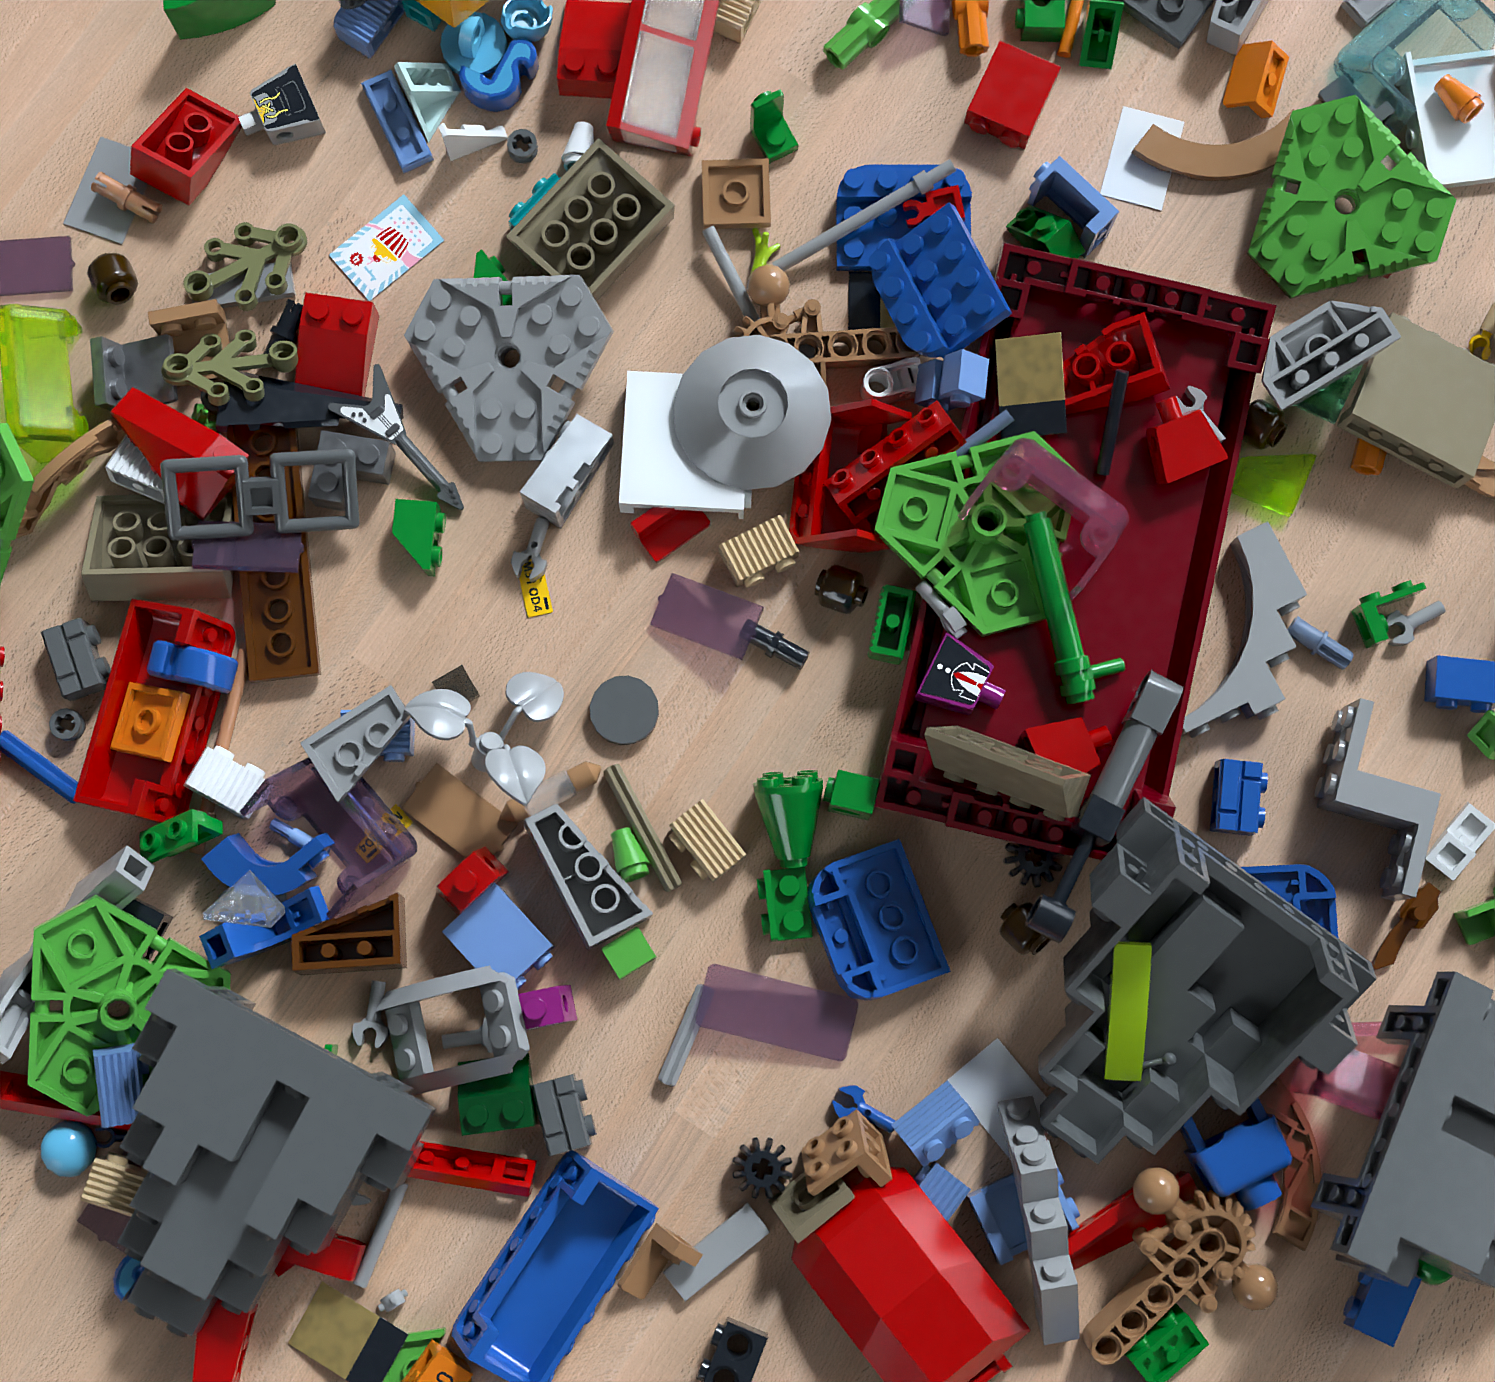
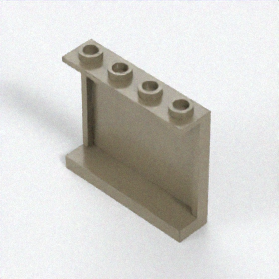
M1392 312L1388 317L1401 335V338L1369 360L1352 405L1341 414L1337 426L1458 489L1474 478L1495 423V364L1476 357L1467 349L1458 347L1442 339L1437 333L1427 331L1412 323L1407 317Z

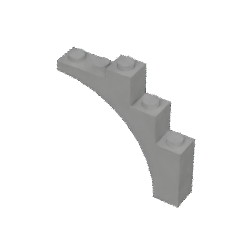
M1268 521L1237 536L1230 543L1240 567L1245 591V624L1240 647L1230 671L1216 691L1197 710L1185 716L1181 736L1189 733L1191 738H1194L1211 729L1208 725L1209 722L1220 717L1222 723L1240 715L1239 707L1246 719L1257 714L1259 720H1262L1279 711L1276 705L1285 700L1267 663L1272 668L1290 659L1287 653L1294 649L1296 645L1280 615L1284 616L1300 607L1298 601L1305 597L1307 593Z
M125 846L76 884L65 909L58 914L94 895L123 909L145 890L155 865L129 846ZM33 943L28 953L6 968L0 977V1064H4L11 1059L20 1039L30 1024V1012L34 1011L35 1000H31Z
M1033 1096L999 1101L998 1113L1019 1197L1031 1267L1035 1313L1043 1343L1048 1345L1080 1339L1078 1283L1069 1257L1068 1226L1059 1200L1058 1170L1050 1142L1045 1138Z

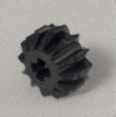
M1007 843L1005 845V849L1013 853L1014 856L1004 858L1003 863H1015L1016 868L1010 870L1008 875L1014 877L1021 872L1022 876L1019 884L1022 886L1028 883L1030 876L1035 888L1041 886V876L1050 883L1054 881V876L1049 869L1060 872L1063 868L1061 864L1053 861V859L1061 858L1064 854L1023 844H1018L1017 846ZM1029 848L1033 849L1035 854H1041L1042 860L1036 862L1038 867H1035L1032 861H1026L1025 856L1031 853Z
M754 1137L752 1138L754 1151L751 1152L744 1144L739 1147L741 1152L747 1156L746 1160L740 1157H733L732 1162L736 1165L744 1166V1169L736 1170L732 1175L734 1179L746 1176L747 1179L739 1186L742 1192L753 1184L752 1198L757 1199L760 1187H765V1195L767 1199L773 1197L770 1188L772 1184L781 1192L785 1190L783 1183L778 1180L779 1176L785 1179L792 1178L791 1172L781 1170L782 1166L792 1164L791 1157H785L778 1160L777 1157L786 1149L783 1144L779 1145L772 1152L770 1151L773 1145L772 1138L768 1137L765 1142V1149H760L759 1139ZM762 1158H766L769 1160L768 1166L773 1165L771 1173L765 1172L763 1178L755 1175L757 1170H752L753 1163H760Z

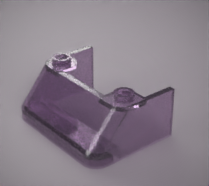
M309 757L266 778L239 811L243 816H246L268 805L278 817L287 821H295L304 816L319 835L327 833L335 842L331 847L332 851L347 868L337 877V886L343 895L326 913L330 920L364 900L403 867L417 852L415 838L363 777H361L343 801L338 803Z

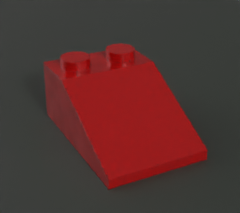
M566 0L557 68V84L560 96L612 99L631 3Z
M185 88L131 145L130 175L190 206L207 187L240 132L242 125L238 118L239 115Z
M305 292L299 324L298 363L296 365L295 383L365 397L380 316L373 302Z

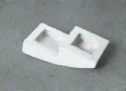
M1467 802L1436 840L1425 859L1454 881L1475 857V851L1493 832L1495 823Z

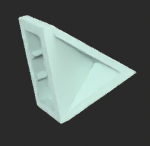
M397 62L394 68L400 85L429 143L461 90L447 63Z

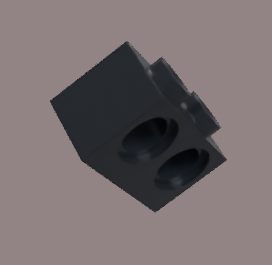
M727 1317L724 1325L717 1324L710 1342L711 1345L716 1346L711 1360L703 1359L696 1379L702 1382H715L713 1379L715 1373L721 1369H727L735 1377L733 1382H751L767 1343L768 1333ZM734 1334H741L748 1340V1346L742 1352H733L727 1345L728 1339Z

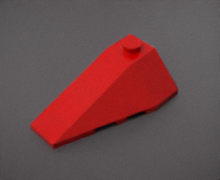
M1145 312L1110 324L1101 331L1102 335L1086 346L1084 344L1080 345L1074 350L1075 354L1063 362L1066 415L1108 407L1116 369L1129 371L1124 403L1139 401L1170 390L1162 360Z
M134 387L111 410L113 418L133 445L139 448L149 462L150 468L155 474L159 475L161 480L160 465L166 459L243 455L248 461L249 455L221 434ZM234 470L176 473L179 504L203 521L235 485Z

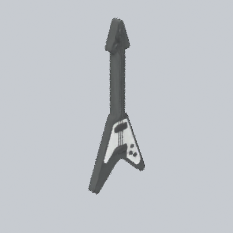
M375 364L373 367V392L370 404L359 406L330 403L328 405L330 411L397 445L439 492L437 498L459 510L464 509L455 483H448L406 436V430L379 364Z

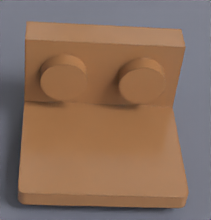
M216 299L148 312L149 324L158 336L167 334L173 337L174 354L182 353L187 355L200 343V339L206 334L218 335L221 338L222 350L230 343L225 311ZM205 356L200 362L211 361L214 357ZM214 374L202 375L211 381L221 379ZM189 384L177 385V387L187 386Z
M857 1109L848 1116L838 1119L830 1129L820 1136L810 1139L801 1150L807 1190L812 1196L820 1193L856 1166L865 1178L871 1177L880 1187L892 1180L884 1137Z

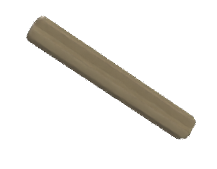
M614 764L603 771V774L664 890L670 892L680 887L682 884L681 879L621 766Z

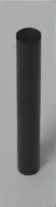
M1115 370L1095 472L1099 475L1107 476L1110 474L1129 377V371Z

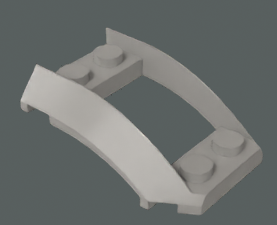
M491 965L387 991L375 1012L382 1010L386 1012L399 1081L414 1088L411 1093L412 1096L511 1073L515 1063L518 1060H522L530 1050L515 977L505 972L498 973L491 969ZM479 987L494 1058L434 1071L419 1001Z

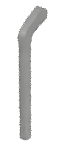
M711 226L705 229L702 233L744 317H750L754 322L759 320L760 317L715 227ZM805 344L798 348L799 352L809 359L813 358L815 353L813 346Z

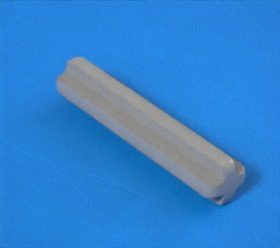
M703 984L696 986L658 1076L660 1082L669 1086L676 1085L714 995L712 988Z

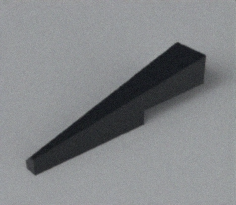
M241 372L250 378L260 379L264 384L265 395L259 401H249L244 397L242 389L224 380L223 383L228 386L230 399L226 404L218 408L216 432H227V428L230 425L248 424L249 431L260 430V425L284 426V429L338 426L339 419L345 418L330 411L328 408L330 403L366 406L370 404L372 398ZM395 403L402 420L404 418L403 405Z

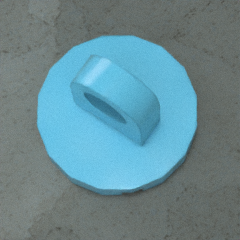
M474 12L455 28L447 24L442 32L440 43L444 60L450 69L458 75L461 66L470 68L482 75L489 74L490 72L494 73L508 48L502 26L495 18L480 12Z

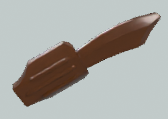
M1429 881L1418 888L1416 898L1406 899L1398 909V917L1401 920L1383 941L1373 963L1374 970L1393 965L1412 928L1423 929L1439 909L1438 899L1441 891Z

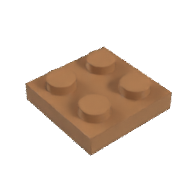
M769 158L701 160L704 229L714 226L715 229L771 227Z

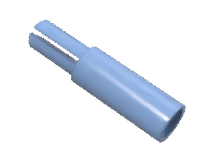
M274 818L269 825V829L287 838L289 842L299 848L304 847L314 838L277 818Z

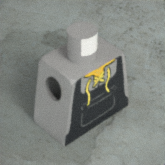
M296 64L291 65L252 89L250 95L256 110L238 117L246 136L265 129L273 145L326 133Z

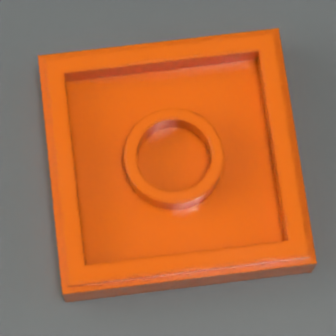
M129 682L110 749L171 763L191 695L180 691Z

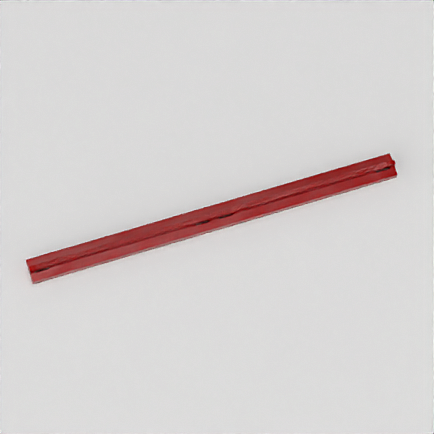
M0 1071V1109L102 1126L100 1110L86 1117L28 1085V1075ZM132 1123L129 1125L124 1124L122 1126L117 1125L112 1128L129 1130ZM419 1141L425 1145L407 1176L529 1197L532 1193L537 1160ZM504 1175L525 1178V1180L504 1178Z

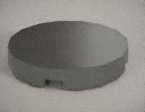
M629 675L615 676L603 682L594 692L590 703V718L597 733L608 742L618 745H630L647 738L654 730L659 717L658 700L652 688L641 679Z

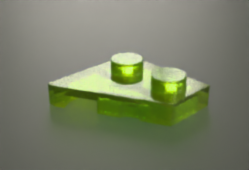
M1293 454L1241 457L1237 463L1231 493L1290 517L1295 510L1317 455Z

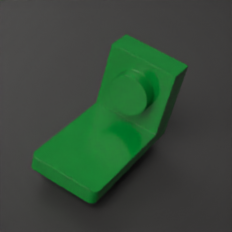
M781 89L773 93L771 91L763 92L751 103L750 131L764 157L769 158V164L798 150V143L783 117L784 94Z
M1409 580L1391 587L1393 592L1391 594L1381 597L1378 591L1359 599L1361 604L1352 609L1351 612L1366 649L1379 645L1389 639L1387 635L1389 631L1387 620L1383 614L1378 613L1377 608L1419 594L1427 589L1424 582L1413 585L1412 581Z

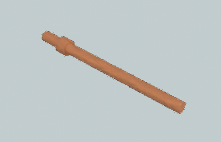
M246 649L238 650L236 658L238 668L232 690L227 695L215 746H220L228 751L248 673ZM202 797L200 810L197 811L205 812L213 818L217 816L213 814L216 804ZM206 842L191 848L189 852L203 855Z

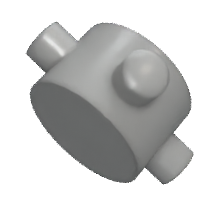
M398 1288L380 1299L381 1304L378 1305V1309L381 1312L393 1310L406 1301L404 1297L408 1296L405 1289L400 1291Z

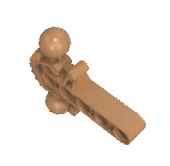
M769 264L755 269L747 282L749 296L760 306L761 319L754 322L750 317L745 316L742 320L745 328L736 326L733 331L737 337L762 335L786 342L798 351V348L802 345L813 346L816 350V356L809 360L814 363L825 385L826 369L883 366L906 358H919L921 355L916 351L907 352L902 348V338L896 327L823 331L821 305L816 299L807 300L804 307L794 310L792 315L787 316L785 313H781L780 304L789 295L790 282L788 276L781 268ZM794 322L801 323L799 333L787 334L790 324ZM872 340L880 342L884 352L881 354L871 353L867 348V342ZM838 342L846 344L850 349V354L844 357L837 355L833 350V345Z
M1147 1168L1139 1173L1134 1181L1133 1188L1136 1203L1148 1213L1165 1214L1166 1226L1162 1228L1156 1227L1150 1231L1145 1227H1138L1134 1230L1132 1234L1134 1242L1151 1261L1085 1326L1082 1336L1085 1345L1096 1362L1103 1365L1114 1364L1184 1294L1203 1312H1214L1218 1306L1214 1295L1219 1287L1217 1284L1219 1279L1224 1281L1232 1280L1233 1296L1241 1306L1252 1311L1264 1310L1271 1306L1278 1296L1276 1277L1265 1266L1246 1264L1243 1261L1246 1252L1256 1250L1255 1244L1250 1240L1256 1236L1255 1230L1249 1226L1252 1223L1251 1217L1246 1212H1243V1206L1238 1201L1232 1202L1230 1196L1219 1197L1211 1189H1209L1206 1196L1200 1190L1195 1189L1194 1198L1184 1203L1179 1198L1178 1181L1172 1173L1162 1168ZM1173 1233L1175 1237L1170 1242H1167L1164 1237ZM1212 1234L1211 1239L1207 1243L1200 1244L1203 1236ZM1186 1260L1185 1265L1181 1269L1174 1270L1177 1262ZM1211 1269L1212 1273L1209 1279L1204 1281L1202 1276ZM1161 1286L1156 1294L1148 1295L1151 1288ZM1132 1311L1135 1312L1130 1320L1122 1321L1125 1314ZM1102 1338H1109L1105 1345L1096 1346Z

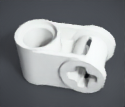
M918 357L906 358L893 364L869 370L865 374L860 389L861 398L863 400L875 399L886 404L914 399L918 365L921 364ZM874 381L880 382L884 385L885 391L882 393L873 392L869 387V383Z

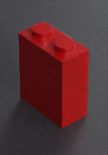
M999 41L967 109L964 123L969 125L976 133L983 135L988 133L999 138L1008 147H1020L1025 150L1057 81L1061 67L1003 41Z

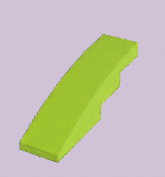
M1119 941L1113 947L1109 1007L1107 1012L1104 1079L1141 1081L1149 1000L1151 943Z

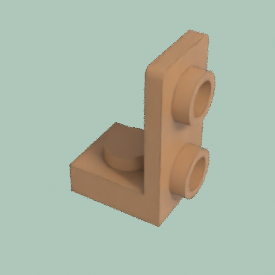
M656 1223L619 1280L618 1287L643 1300L669 1260L677 1265L683 1260L696 1267L703 1254L678 1234Z

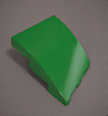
M163 0V10L180 40L205 37L234 29L250 22L276 5V0Z

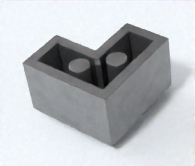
M321 430L317 450L351 449L355 453L357 480L390 484L396 452L389 441ZM341 463L314 465L308 498L316 507L345 511Z

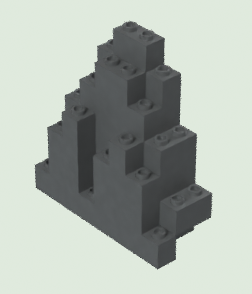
M1145 797L1138 802L1119 824L1116 830L1117 844L1089 874L1092 909L1089 911L1090 928L1063 957L1064 987L1066 995L1071 1000L1065 1007V1026L1038 1055V1071L1041 1078L1046 1084L1055 1088L1040 1105V1124L1049 1135L1055 1138L1060 1137L1070 1144L1076 1154L1083 1158L1088 1157L1097 1164L1103 1160L1125 1135L1134 1146L1140 1149L1144 1147L1155 1155L1210 1096L1221 1108L1225 1110L1230 1108L1241 1116L1297 1056L1310 1069L1318 1068L1326 1075H1329L1358 1046L1348 1009L1377 980L1370 961ZM1119 941L1151 943L1152 945L1143 1062L1162 1058L1164 1054L1169 1052L1173 1053L1177 1058L1175 1065L1172 1067L1160 1065L1142 1070L1141 1081L1115 1080L1108 1082L1103 1078L1113 947Z
M167 968L145 1007L146 1010L151 1012V1015L132 1047L133 1050L141 1054L139 1060L154 1069L132 1109L138 1111V1114L123 1139L120 1148L129 1152L126 1157L132 1162L143 1166L142 1168L148 1170V1173L129 1205L135 1208V1211L117 1243L126 1247L124 1250L125 1254L141 1261L140 1265L145 1267L127 1300L135 1305L134 1311L148 1319L153 1320L157 1317L168 1323L166 1328L178 1336L186 1337L187 1334L193 1336L201 1331L218 1298L222 1300V1307L235 1314H241L242 1311L248 1313L254 1309L289 1243L293 1249L305 1255H310L311 1251L317 1254L328 1247L366 1176H368L366 1180L368 1184L386 1192L387 1188L394 1190L404 1184L425 1145L419 1142L436 1108L412 1096L411 1093L414 1088L384 1072L369 1073L255 1012L253 1008L256 1003L230 989L207 986L177 969Z
M1442 971L1436 973L1424 1006L1388 1005L1376 1038L1387 1044L1409 1046L1357 1179L1323 1173L1310 1206L1341 1222L1330 1249L1337 1253L1335 1260L1372 1278L1408 1287L1410 1281L1416 1276L1419 1268L1418 1260H1421L1461 1280L1495 1288V1000L1491 999L1494 990L1456 971Z

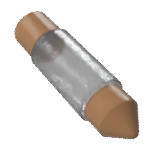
M584 761L567 771L563 770L542 781L527 806H523L514 799L507 801L500 815L501 820L519 823L556 803L560 804L576 796L578 792L597 783L601 771L600 765Z

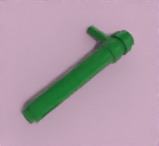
M1046 511L1025 516L1026 523L1023 526L1056 662L1053 665L1056 676H1060L1062 683L1059 686L1061 697L1065 696L1067 705L1095 698L1093 690L1096 689L1094 679L1123 672L1125 670L1124 661L1122 658H1117L1090 665L1088 655H1084L1051 517L1047 518Z

